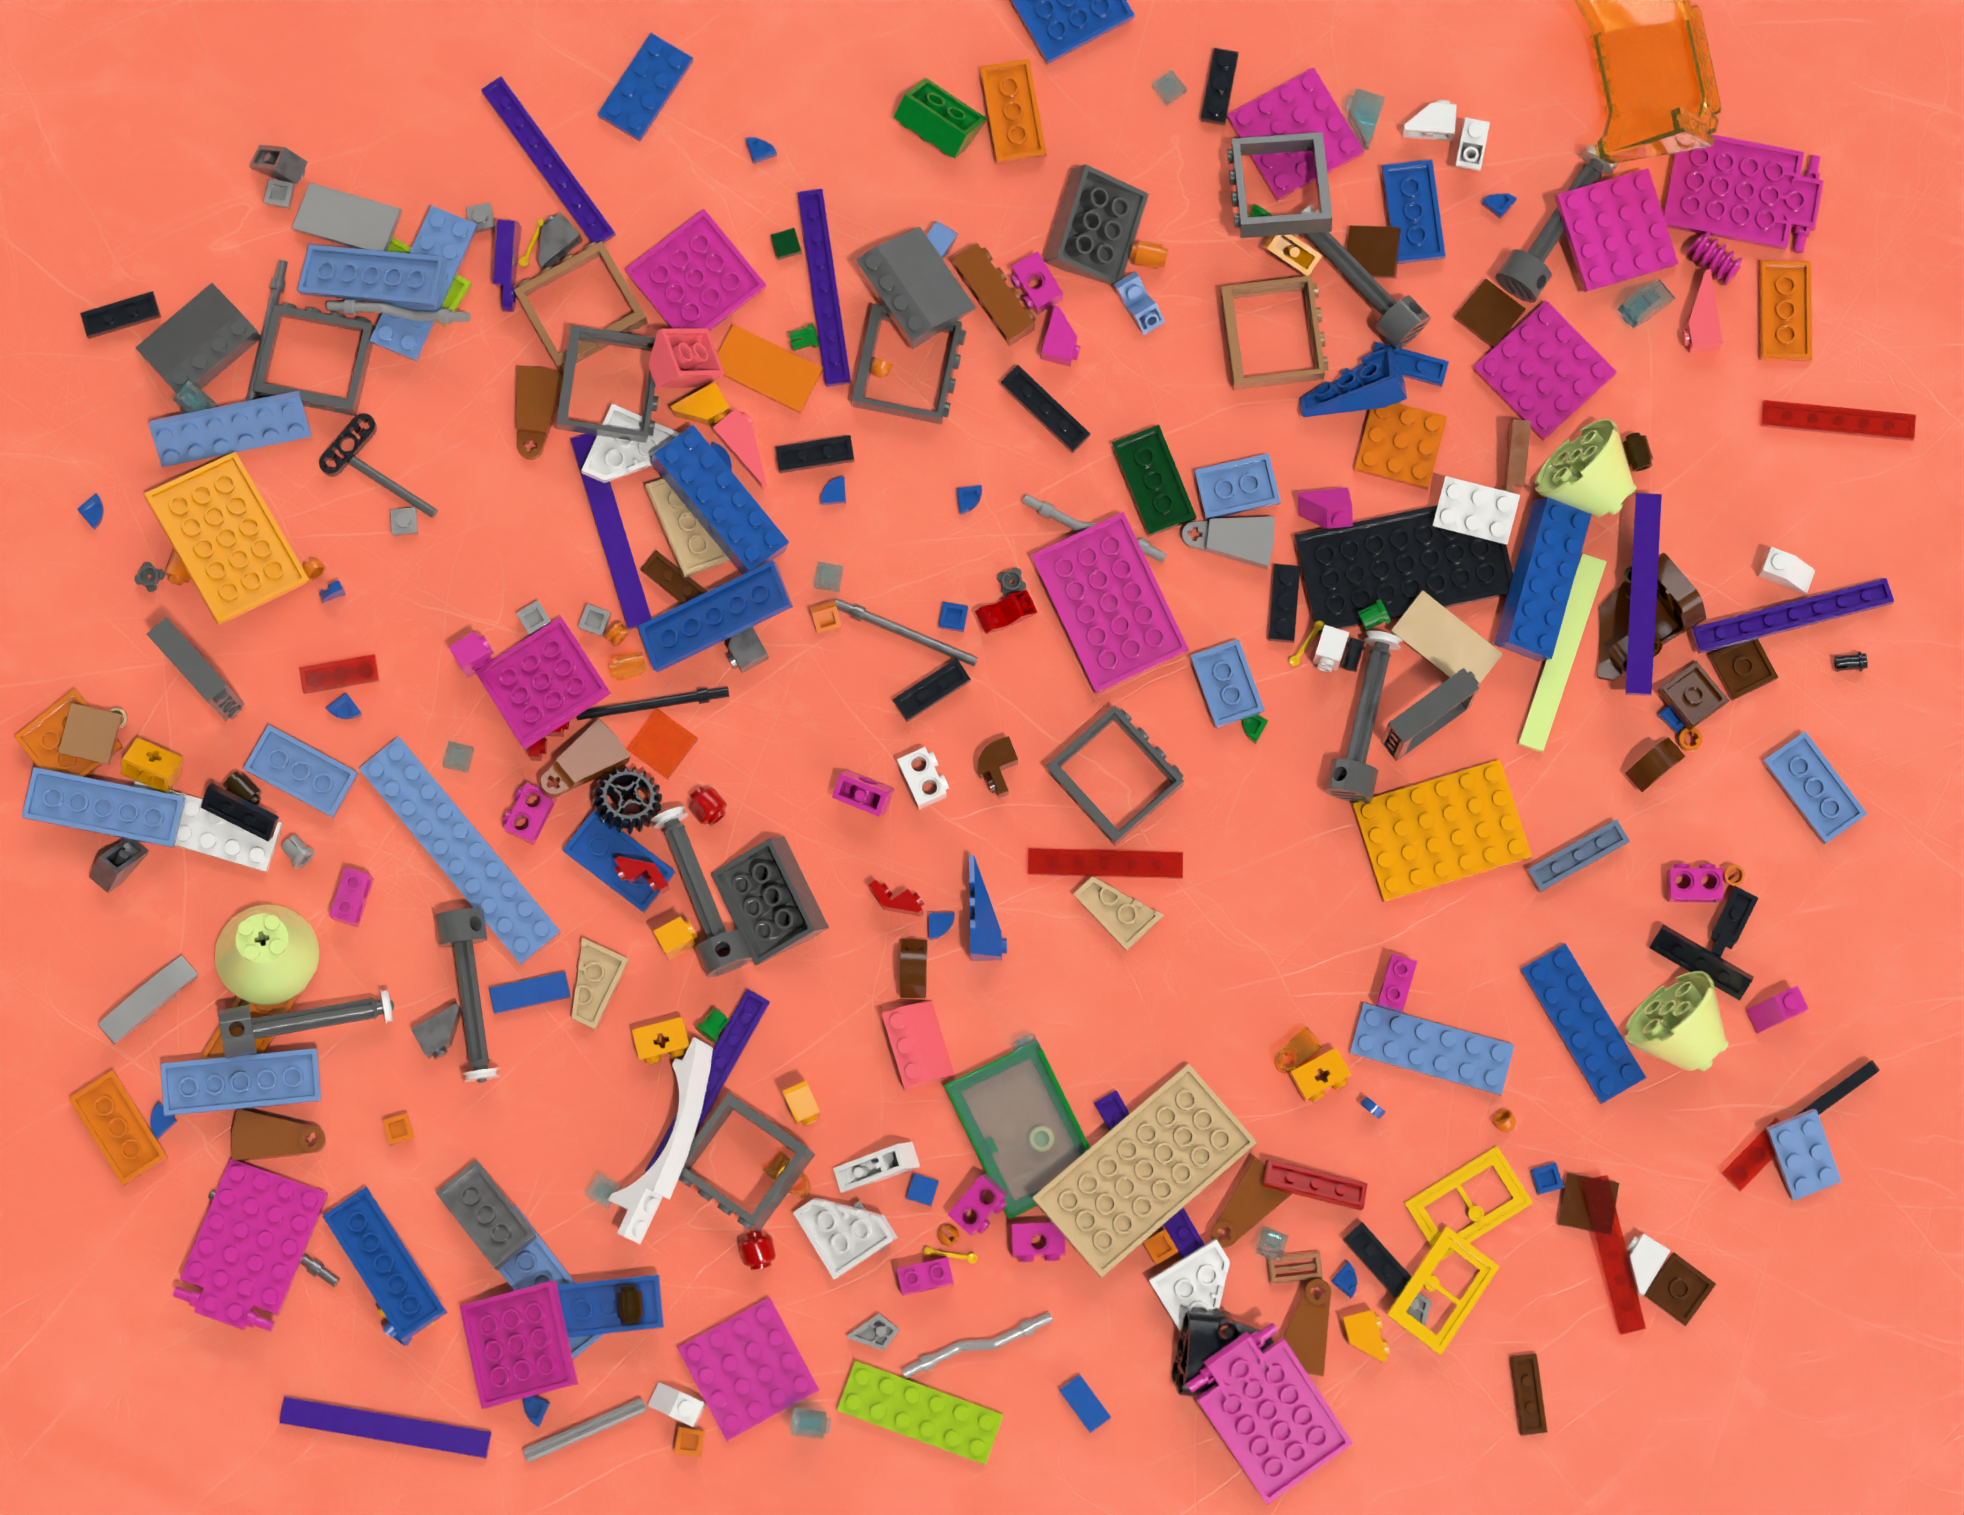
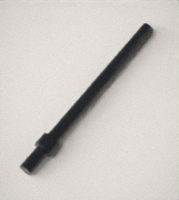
M706 687L697 689V692L588 708L577 716V720L699 702V704L710 703L712 699L730 697L728 687L708 690Z

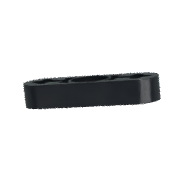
M360 414L355 417L320 457L319 466L325 475L330 477L339 475L349 464L350 459L356 456L375 435L377 424L371 415ZM369 421L370 430L363 429L359 433L360 438H362L359 441L351 432L354 430L357 434L361 430L359 424ZM346 439L355 441L354 449L349 452L341 449V444ZM337 449L345 459L342 460L339 456L335 461L337 467L335 469L332 467L327 469L326 461H333L337 457V454L334 452Z

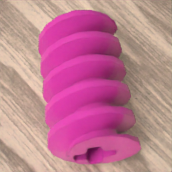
M1707 232L1695 241L1686 255L1694 252L1693 261L1702 258L1700 263L1702 268L1710 264L1709 270H1711V274L1718 271L1717 280L1726 277L1724 282L1726 286L1740 270L1742 258L1739 257L1736 260H1732L1734 251L1732 250L1725 254L1726 245L1724 244L1717 248L1719 239L1716 238L1710 242L1709 237L1711 233Z

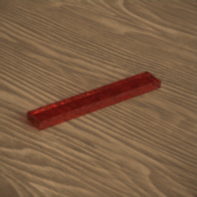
M1763 400L1761 427L1913 441L1915 439L1916 414Z
M1029 848L1028 875L1183 879V852Z
M1608 1175L1582 1180L1581 1184L1619 1335L1646 1329Z

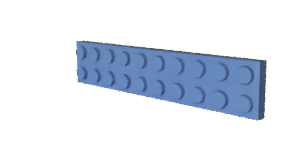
M399 736L359 768L473 908L483 909L485 922L520 965L561 933Z

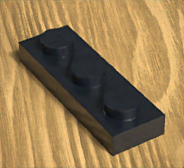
M1214 48L1201 122L1225 126L1239 52Z
M153 291L80 313L88 339L161 318Z
M851 435L775 447L779 473L855 462Z
M1275 564L1268 641L1294 643L1300 566Z
M956 658L894 698L893 703L905 721L908 722L971 682V678Z
M213 783L207 787L201 805L202 809L266 841H270L273 838L279 816Z
M1361 1222L1342 1240L1396 1299L1411 1276L1367 1226Z

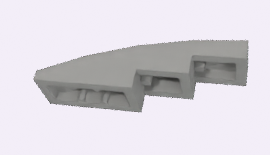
M181 955L131 994L99 1022L97 1026L115 1045L153 1017L159 1008L176 997L177 992L195 980L198 973Z

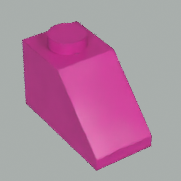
M1054 306L1041 352V359L1071 367L1072 360L1078 359L1081 346L1077 345V335L1061 308Z
M1348 487L1297 492L1299 516L1327 529L1353 526L1352 503Z
M1797 985L1747 1009L1746 1013L1758 1034L1806 1012L1809 1008Z

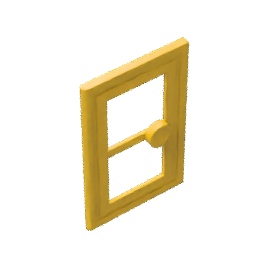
M1497 1145L1404 1202L1431 1247L1439 1237L1440 1232L1424 1207L1454 1188L1458 1190L1469 1208L1468 1217L1475 1222L1457 1233L1468 1243L1533 1204V1201ZM1492 1165L1513 1199L1484 1216V1210L1480 1206L1472 1204L1461 1184ZM1449 1247L1441 1260L1453 1254L1455 1251Z
M1446 1226L1386 1316L1437 1355L1441 1356L1500 1266ZM1449 1247L1480 1270L1460 1300L1440 1286L1439 1279L1436 1276L1431 1275ZM1423 1286L1429 1292L1439 1291L1456 1304V1307L1437 1335L1406 1312Z

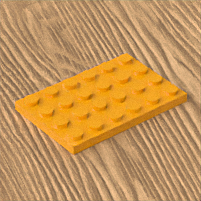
M236 452L230 453L144 494L147 504L217 626L309 582L308 576Z
M1500 759L1373 797L1369 803L1356 802L1352 805L1383 902L1532 858Z

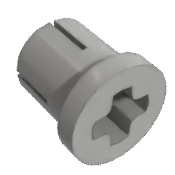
M292 835L281 845V849L291 859L292 866L295 869L304 867L315 856V851L312 848H308L297 835Z

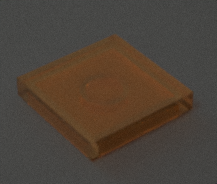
M657 708L626 750L668 780L698 741V738Z

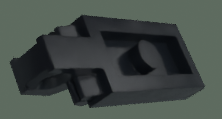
M1737 886L1733 888L1712 931L1713 934L1710 939L1715 941L1711 950L1712 953L1721 957L1726 947L1732 949L1733 945L1737 943L1759 897Z

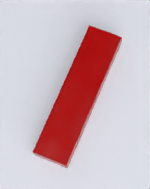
M1270 1159L1265 1162L1262 1181L1263 1187L1361 1211L1364 1209L1368 1185L1367 1183Z

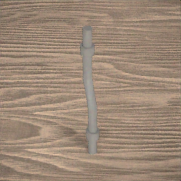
M345 299L344 302L328 301L326 304L328 311H342L345 314H357L358 312L384 313L413 321H438L440 324L470 322L471 319L469 312H453L451 309L415 311L386 303L358 302L356 299Z
M1028 494L1025 495L1022 501L1023 504L1038 511L1042 517L1046 519L1050 517L1077 532L1097 524L1080 522L1055 509L1053 504L1047 501L1043 503ZM1136 538L1144 555L1146 554L1162 563L1164 562L1167 553L1151 546V542L1143 538Z
M1047 1312L1031 1321L1027 1319L1019 1323L1020 1326L994 1339L958 1341L932 1355L928 1353L920 1357L919 1361L901 1369L906 1379L923 1370L927 1372L935 1368V1364L963 1351L997 1349L1024 1335L1028 1337L1034 1334L1036 1329L1053 1322L1050 1313Z

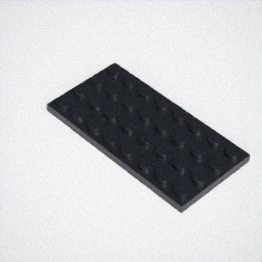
M1438 505L1354 522L1353 526L1325 528L1294 536L1313 622L1315 624L1316 621H1322L1324 625L1340 630L1364 625L1358 612L1376 604L1378 599H1381L1389 618L1395 619L1404 614L1422 590L1445 608L1508 595L1513 571L1506 544L1432 526ZM1323 630L1318 631L1316 635L1322 634Z

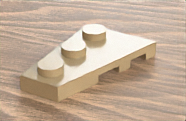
M1094 877L1086 881L1073 894L1125 951L1131 948L1164 917V914L1143 905V903L1126 896L1119 890Z
M582 938L572 1011L573 1020L594 1030L597 1029L630 961L628 958Z

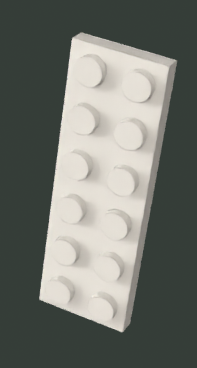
M135 781L133 787L158 791L138 781ZM172 790L169 791L168 794L186 798L175 846L268 873L283 823H277L273 838L270 841H266L202 809L203 799Z

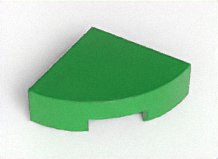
M1259 715L1243 719V730H1245L1246 736L1254 744L1257 743L1268 720Z

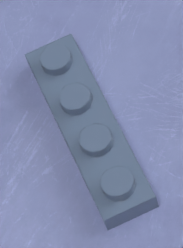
M1616 819L1527 869V872L1538 891L1542 892L1626 845L1630 840Z

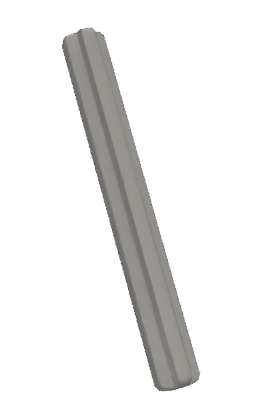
M637 1399L524 1448L523 1455L527 1462L541 1458L646 1412L645 1402L643 1399Z

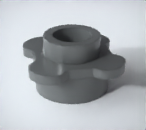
M145 562L138 574L135 575L134 581L138 585L142 584L149 592H154L159 581L164 579L165 574L163 570H157L150 562ZM152 575V578L148 579L147 576Z
M1013 568L1005 573L1001 572L998 574L997 579L1002 584L1003 595L1008 596L1013 592H1021L1026 589V583L1022 581V571L1019 568ZM1014 580V584H1010L1009 581Z

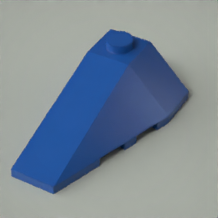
M1392 346L1366 355L1360 359L1362 363L1354 369H1344L1340 372L1342 376L1332 383L1324 382L1300 398L1302 416L1312 417L1384 408L1407 399L1405 381Z
M969 855L971 961L1002 960V954H1007V938H1002V932L975 856Z

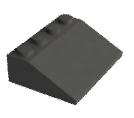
M1086 164L1072 168L1043 261L1063 271L1114 286L1115 283L1123 278L1149 193Z
M917 227L882 243L856 259L857 270L912 349H915L976 309L921 227Z
M211 283L136 347V350L179 398L186 403L258 342L261 336L246 317Z
M785 836L769 838L711 873L737 929H740L743 933L755 966L829 929Z

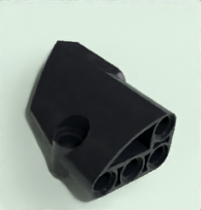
M1218 1311L1213 1315L1186 1312L1172 1367V1380L1178 1394L1197 1397L1216 1384L1215 1380L1210 1384L1206 1382L1194 1392H1191L1186 1383L1201 1374L1200 1370L1206 1367L1203 1362L1245 1332L1251 1335L1255 1331L1258 1333L1261 1330L1233 1320L1231 1315L1225 1311ZM1228 1325L1225 1329L1219 1330L1222 1326ZM1271 1337L1264 1341L1265 1345L1259 1348L1260 1351L1274 1343Z

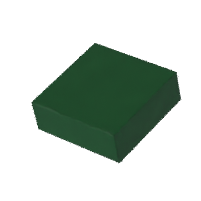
M795 228L771 234L778 260L802 253Z

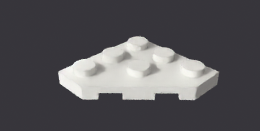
M611 404L602 425L641 431L643 417ZM655 422L653 436L648 435L647 443L597 436L581 473L606 483L653 466L651 464L653 454L681 433Z
M820 1198L812 1199L793 1212L833 1279L839 1278L898 1238L884 1215Z
M1217 1239L1212 1240L1149 1279L1180 1331L1186 1312L1210 1315L1218 1312L1230 1260Z

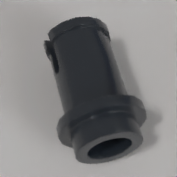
M1350 638V641L1346 642L1348 648L1341 665L1342 669L1357 672L1362 651L1366 649L1364 647L1365 642Z
M1857 651V654L1835 655V671L1858 669L1860 672L1863 669H1867L1866 653L1861 654V651Z

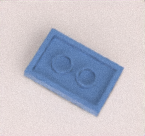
M1269 453L1194 470L1205 520L1274 506L1281 502Z
M1239 639L1190 655L1215 728L1265 711Z
M1813 1108L1766 1127L1790 1198L1793 1201L1842 1182L1817 1110Z

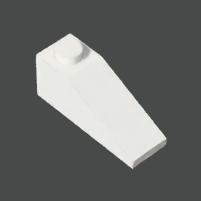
M913 1142L890 1146L837 1166L833 1170L840 1193H844L920 1167Z

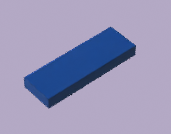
M1375 342L1373 352L1391 345ZM1392 346L1403 377L1442 387L1449 361L1402 348L1397 351Z
M565 971L489 988L494 1014L571 998Z

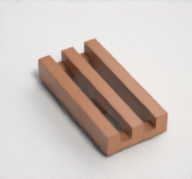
M1320 1252L1268 1257L1271 1284L1323 1278ZM1311 1258L1316 1260V1263L1274 1267L1275 1262ZM1317 1268V1273L1278 1278L1275 1276V1273Z

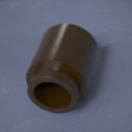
M1640 432L1627 435L1622 445L1629 467H1632L1633 472L1643 471L1652 467L1653 456L1646 435H1640Z
M235 772L223 784L227 791L255 805H258L261 801L260 795L262 791L245 774L241 775L239 772Z
M636 1286L621 1287V1292L616 1293L617 1318H620L621 1325L642 1323L641 1316H644L642 1291H637Z

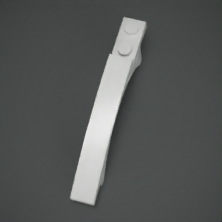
M694 1037L683 1060L675 1058L672 1064L679 1087V1107L674 1129L665 1149L653 1166L641 1178L630 1186L611 1193L608 1201L628 1210L617 1234L638 1244H641L662 1198L665 1197L669 1200L688 1157L701 1115L710 1073L713 1047Z

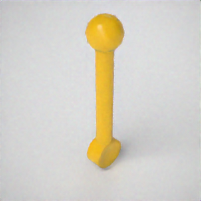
M543 219L537 221V228L524 257L519 259V265L523 268L529 265L528 258L541 232V228L544 226L545 220Z
M1322 621L1315 622V628L1296 655L1290 657L1289 663L1292 666L1299 664V658L1318 631L1323 630L1324 623Z
M925 1247L923 1250V1254L926 1257L936 1255L967 1260L971 1264H974L978 1259L975 1253L965 1255L933 1250L931 1247Z

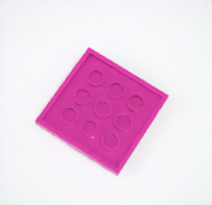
M1314 67L1227 114V119L1239 138L1323 132L1327 174L1364 154V149ZM1312 151L1249 155L1276 201L1315 181Z
M1649 168L1554 196L1584 293L1678 265Z
M705 209L625 269L627 275L671 329L708 328L710 331L767 288L765 282Z
M1547 300L1473 367V371L1521 420L1531 421L1530 429L1542 441L1550 436L1617 373Z
M561 616L475 671L524 750L611 694Z
M549 1281L460 1305L481 1409L578 1384L556 1281Z
M770 1297L677 1348L726 1441L820 1391Z

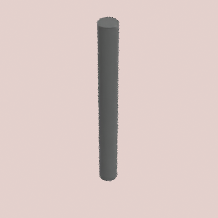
M353 456L350 459L349 465L429 517L434 518L438 510L357 457Z

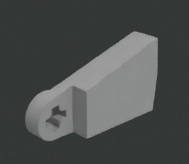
M1275 516L1210 519L1209 521L1190 522L1183 528L1182 541L1189 548L1202 550L1267 570L1274 545ZM1193 529H1197L1198 534L1202 535L1196 541H1192V537L1187 535V533H1192Z

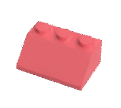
M708 328L658 330L648 363L651 378L656 388L704 387L725 375Z
M932 1001L906 1005L882 1013L905 1091L955 1076Z

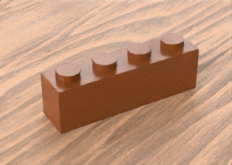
M976 243L953 258L952 265L1010 347L1034 331V321L1036 319L1028 307L1026 309L1023 308L1019 302L1021 297L1016 289L1008 287L1005 282L1007 278L1001 268L998 267L996 269L991 263L993 258L985 247L981 249L979 244Z

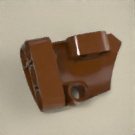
M1664 552L1659 554L1654 657L1659 654L1664 644L1706 620L1704 604L1699 592ZM1632 565L1627 567L1623 573L1624 582L1600 606L1598 679L1613 682L1625 675L1627 671Z

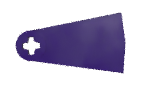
M497 219L493 284L503 288V311L514 312L516 305L514 289H516L515 282L521 225L518 221Z

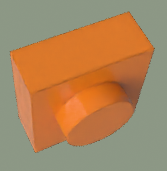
M835 601L810 608L817 634L842 627Z
M408 1113L382 1120L389 1146L415 1139Z
M1166 1229L1143 1242L1155 1265L1179 1252Z
M678 1427L674 1453L701 1457L705 1431Z

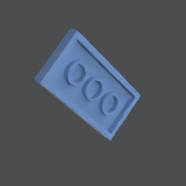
M269 724L243 768L244 771L333 819L359 775L353 769Z
M1806 731L1763 760L1764 765L1824 845L1867 815L1866 811Z

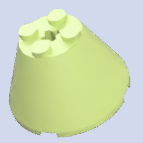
M1601 419L1580 429L1582 434L1572 442L1567 439L1544 463L1535 480V483L1538 485V488L1536 487L1535 490L1540 495L1590 513L1597 518L1607 513L1614 515L1619 512L1623 507L1622 502L1637 488L1633 483L1617 425L1611 419Z
M258 905L238 913L222 929L215 947V964L221 981L232 994L251 1004L276 1005L288 1001L297 994L299 995L306 988L317 971L319 945L314 930L297 912L279 905Z
M1693 971L1676 977L1678 982L1668 988L1662 985L1649 995L1628 1020L1625 1027L1628 1035H1625V1039L1632 1047L1686 1071L1696 1069L1705 1071L1713 1064L1712 1059L1724 1051L1729 1043L1725 1038L1713 980L1706 972Z

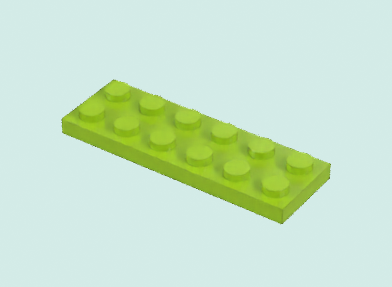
M858 1361L854 1362L837 1411L984 1465L987 1463L1003 1418V1414Z

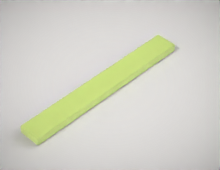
M1583 553L1581 555L1553 657L1546 660L1518 743L1520 746L1541 753L1544 751L1607 561Z

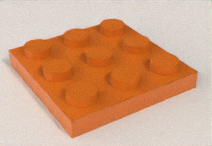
M1399 403L1384 408L1370 409L1354 471L1428 490L1447 416Z
M73 688L16 734L14 738L40 769L87 778L103 763L58 753L71 703L90 707L78 691ZM117 739L112 757L124 748Z

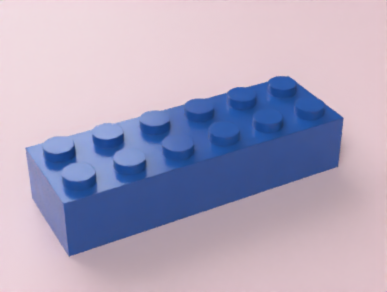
M694 425L653 454L651 464L742 575L774 560L786 551L789 544L787 538Z
M1549 497L1533 501L1494 645L1535 661L1552 659L1592 514Z

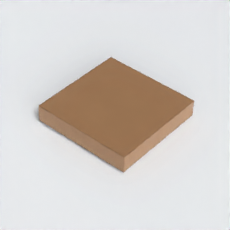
M71 703L58 753L110 765L123 715Z

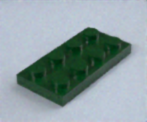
M1160 425L1112 442V447L1149 537L1196 519L1197 516Z

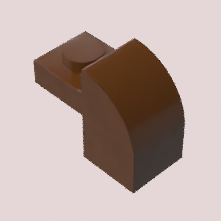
M1009 736L986 746L980 754L978 761L980 779L990 775L991 778L987 779L992 794L997 792L999 798L1009 795V790L1001 770L1018 764V757Z
M1668 737L1644 755L1625 774L1641 792H1644L1668 770L1678 764L1685 755Z
M902 939L900 953V998H926L927 940Z

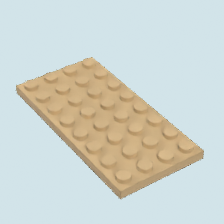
M1187 1064L1032 1197V1200L1101 1279L1258 1142L1190 1064Z

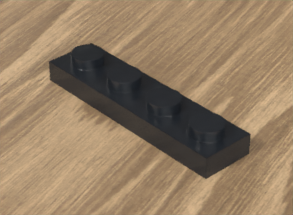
M1019 365L1000 382V385L1072 453L1090 437L1091 433Z
M1664 924L1649 947L1689 972H1706L1713 980L1715 987L1739 1001L1754 976Z

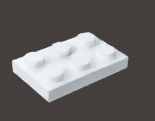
M1445 476L1432 526L1507 545L1520 495Z

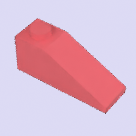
M1705 270L1701 278L1685 331H1682L1683 344L1688 346L1689 353L1717 350L1723 343L1711 270Z
M735 408L713 427L714 434L760 487L765 489L767 484L753 427L751 426L754 422L745 411L740 413Z

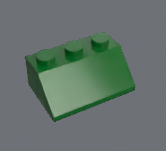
M928 78L923 79L904 94L893 117L903 127L911 129L920 135L924 141L932 143L941 149L942 153L954 159L966 150L987 120L986 117Z

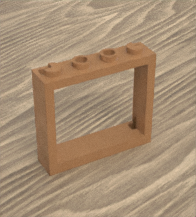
M602 241L588 244L584 247L583 252L577 255H568L562 259L561 264L554 268L550 266L543 269L539 276L532 280L525 279L521 281L517 288L514 289L517 299L560 372L564 371L567 350L559 354L527 296L599 256L603 258L634 312L603 330L631 334L648 324L644 312ZM587 341L580 342L578 344L576 364L609 345Z
M1312 275L1221 286L1220 296L1233 390L1324 379L1325 371H1329L1328 357L1323 356L1322 347L1326 346L1324 331H1319L1318 323L1322 322V313L1320 307L1316 308L1315 298H1319L1317 283L1313 284ZM1304 291L1314 369L1244 378L1233 299Z

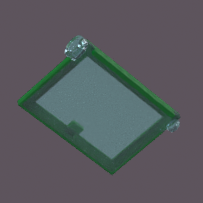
M1034 1033L1011 1044L1013 1052L944 1085L986 1174L1009 1194L1005 1199L1007 1205L1004 1208L1009 1220L1036 1207L1037 1205L1032 1200V1197L1090 1149L1088 1141Z

